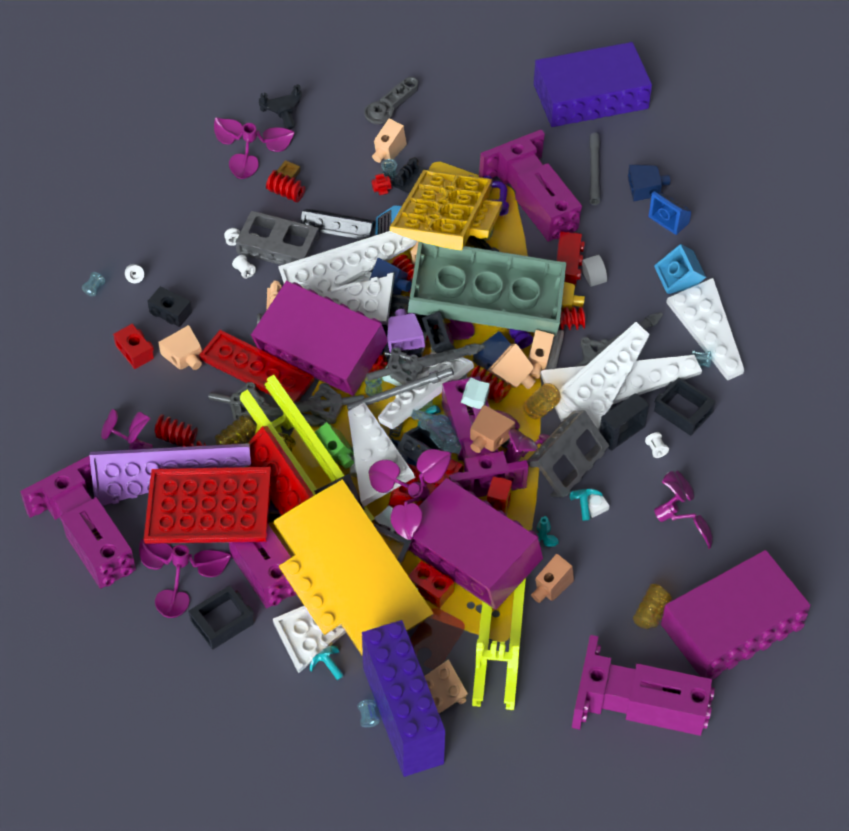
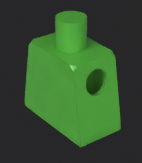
M328 422L314 432L337 464L342 465L345 469L354 464L351 458L354 456V451L342 432Z

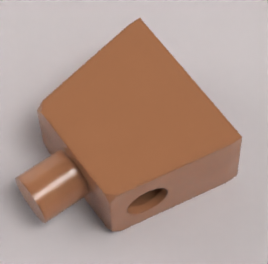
M483 405L470 429V439L473 441L470 445L471 449L477 453H480L483 448L495 451L510 438L509 431L510 429H515V422Z
M556 554L536 577L537 589L531 594L532 598L538 603L545 597L551 601L556 599L574 581L572 565Z

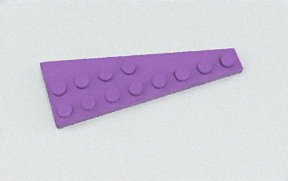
M250 444L90 452L89 455L94 498L97 497L102 506L110 503L116 504L121 500L137 498L138 495L149 493L151 469L237 468L251 465Z

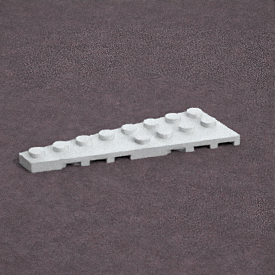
M388 231L278 267L283 283L286 281L296 282L306 290L312 289L315 292L321 291L323 293L331 291V288L346 285L371 271L375 266L377 258L388 261L413 247L418 241Z
M695 355L636 361L613 404L624 401L635 393L641 395L665 387L670 382H674L678 377L685 380L700 375L702 370ZM585 366L540 371L541 378L561 422L570 415L572 410L556 396V392Z

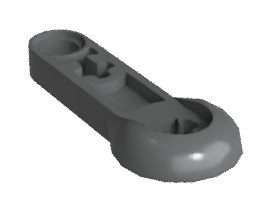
M407 77L379 101L368 104L364 108L365 118L373 124L380 125L386 123L389 118L391 119L393 111L417 92L418 80L414 77ZM407 84H414L415 86L409 87Z

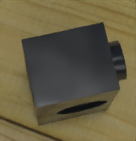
M161 286L147 301L149 313L178 327L192 313L190 300Z

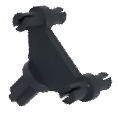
M294 85L291 95L269 100L267 93L264 92V95L261 93L259 98L260 110L264 112L265 109V111L269 110L278 114L282 118L285 128L292 129L295 127L291 114L293 113V108L300 102L302 97L300 85Z

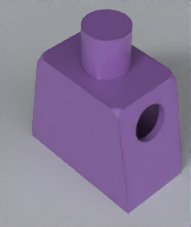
M398 309L395 312L396 316L388 319L387 340L389 352L391 353L393 348H399L403 351L425 347L423 332L415 314H407L405 309Z

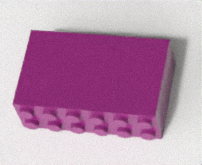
M289 281L284 283L251 334L258 349L352 396L355 395L388 342L382 323L375 318L370 319L360 311H352L345 304L341 303L339 305L327 296H319L314 290H306L300 284Z
M446 478L419 506L423 512V519L411 540L412 545L409 551L427 564H432L442 574L449 575L455 583L495 610L543 560L539 537L535 532L526 530L516 520L512 521L503 511L495 510L489 502L480 500L472 491H466L456 481L452 482Z
M764 550L666 604L661 626L700 677L715 679L722 671L734 668L741 660H748L757 651L768 649L773 642L784 640L789 633L800 631L805 626L804 623L811 605L770 554Z

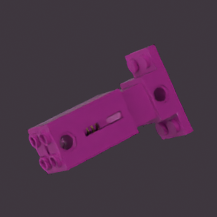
M538 130L482 152L480 155L479 177L483 178L488 175L494 178L498 176L504 184L509 183L516 191L515 200L549 242L560 238V231L573 233L578 230L582 205L549 163L543 165L539 160L542 158L545 133L542 130Z
M480 376L442 383V408L451 432V438L456 442L454 448L457 459L464 462V472H456L449 475V480L458 482L463 489L472 491L477 498L487 496L493 477H503L512 481L511 491L526 488L528 476L527 460L513 461L507 464L503 451L498 452V449L490 451L483 448L480 453H477L470 447L473 443L470 439V429L481 409L463 404L461 399L468 380L473 378L481 382ZM486 400L485 405L489 407L488 401Z
M87 456L21 490L20 493L26 513L30 518L41 514L47 509L55 520L60 518L66 538L101 589L112 585L122 577L130 575L136 570L130 546L97 497L91 499L88 495L87 488L93 487L90 456Z
M269 524L267 542H228L230 555L266 609L271 606H277L289 596L293 597L296 595V592L279 568V565L289 560L291 556Z
M590 635L572 728L580 730L581 723H586L588 712L601 714V709L625 713V720L701 736L703 728L707 729L712 709L711 702L715 688L711 687L712 679L637 663L635 669L610 664L611 658L599 656L601 645L597 644L598 636Z

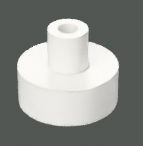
M131 264L125 269V277L131 283H139L144 277V271L139 265Z

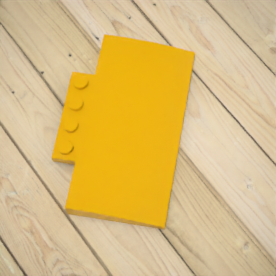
M423 170L392 222L390 231L423 243L463 250L470 235L476 238L489 237L502 210V202L488 200L492 191V179Z
M343 479L274 520V525L295 555L279 565V568L324 636L342 625L362 655L363 631L402 620L408 632L434 614Z

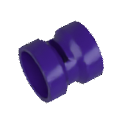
M509 330L511 338L515 339V344L520 349L527 348L532 344L533 337L528 331Z

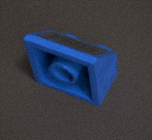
M654 191L651 196L648 217L677 235L690 223L691 211L664 193Z

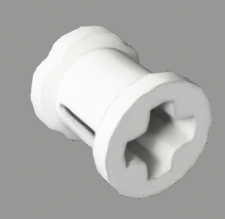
M239 255L232 263V266L241 272V276L245 279L254 275L256 267L247 261L245 255Z
M659 432L648 435L645 440L646 444L650 445L652 455L655 458H660L669 451L668 446L663 443L662 435Z

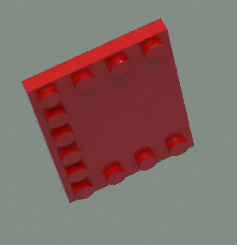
M271 467L151 469L144 542H267Z

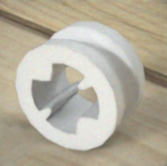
M231 228L224 233L228 245H236V240L240 234L239 229Z

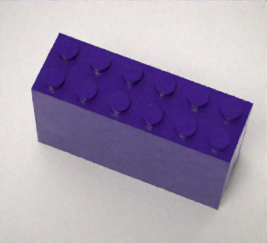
M633 42L535 60L534 87L551 127L649 109L652 83Z
M400 620L363 631V669L403 777L443 765L445 728L403 621Z

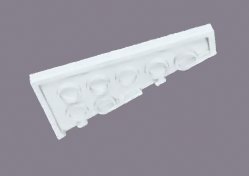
M390 273L386 277L370 278V281L354 282L331 288V291L323 293L319 291L316 293L319 296L331 298L339 305L341 303L345 304L352 311H360L370 319L375 318L382 325H388L395 275Z
M711 278L667 298L666 303L727 381L743 374L744 367L714 279Z
M635 322L556 392V396L572 411L585 410L599 430L601 417L609 412L647 342L649 333Z
M431 347V352L429 355L437 354ZM459 357V359L422 368V373L418 374L415 380L429 376L431 372H440L451 367L453 368L454 375L443 378L438 383H429L396 395L395 400L388 403L378 416L379 422L394 429L442 392V383L451 380L456 381L473 369V362L464 357Z
M365 402L348 411L360 500L363 507L389 493H380L371 486L368 471L375 462L380 460L395 462L400 467V474L396 479L405 483L415 478L413 472ZM395 482L392 490L396 489L401 485Z
M305 606L273 618V623L298 673L306 668L321 650L331 646L346 633L342 625L324 636Z

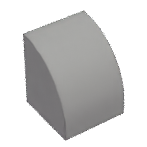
M600 255L583 260L581 272L590 287L607 282L605 265Z

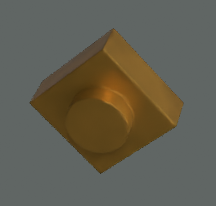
M285 160L277 171L278 174L282 172L284 177L289 175L291 179L292 177L296 178L301 170L300 166Z

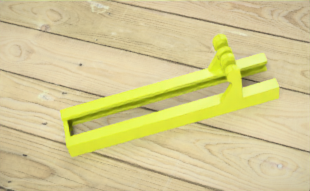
M272 375L267 378L268 382L264 386L283 411V416L270 422L248 389L241 393L240 400L257 423L255 434L262 426H268L313 495H316L314 492L317 490L280 437L282 425L286 430L294 427L331 482L345 475L277 378ZM364 506V512L373 524L375 518L368 508Z
M526 578L514 590L509 652H505V642L501 641L499 651H496L497 641H492L490 650H488L492 607L482 601L479 639H477L472 706L481 707V701H483L487 659L508 661L504 703H506V709L514 710Z

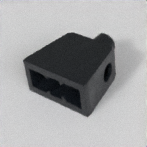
M440 311L422 318L431 347L436 353L456 349L449 326ZM438 324L439 328L434 329L433 327Z

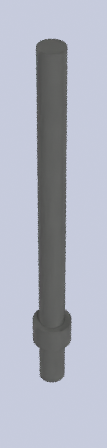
M451 367L440 372H431L429 376L347 405L348 411L364 402L368 406L429 383H438L441 379L454 375L453 368Z

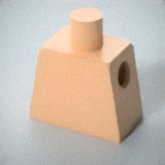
M390 118L374 140L376 152L372 155V158L376 162L380 163L383 158L392 161L407 145L404 126Z
M189 325L159 342L161 355L178 369L190 366L193 370H197L201 367L202 362L199 359V354L202 352L201 346Z
M539 330L535 331L528 360L534 367L529 375L534 379H538L540 371L546 368L554 334Z
M511 344L488 369L489 372L498 376L499 379L505 380V383H510L512 387H518L521 383L527 389H530L536 382L529 375L534 367L517 344Z

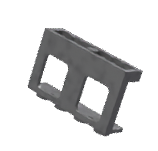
M251 211L236 240L237 254L279 265L288 264L308 256L314 241H319V228ZM252 225L272 229L267 238L249 233ZM286 234L306 238L304 244L300 247L283 242Z
M585 410L572 411L527 460L530 468L538 467L554 489L550 496L562 498L570 493V489L581 481L585 472L589 471L593 467L594 462L604 455V451L609 445ZM588 429L598 444L584 457L576 445V440ZM563 455H566L574 469L561 482L553 471V465Z

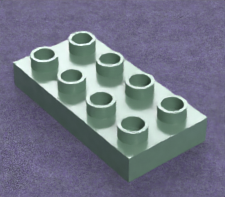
M419 241L408 313L429 316L440 311L445 319L534 333L536 330L556 336L560 324L566 262L464 246L463 250H456Z

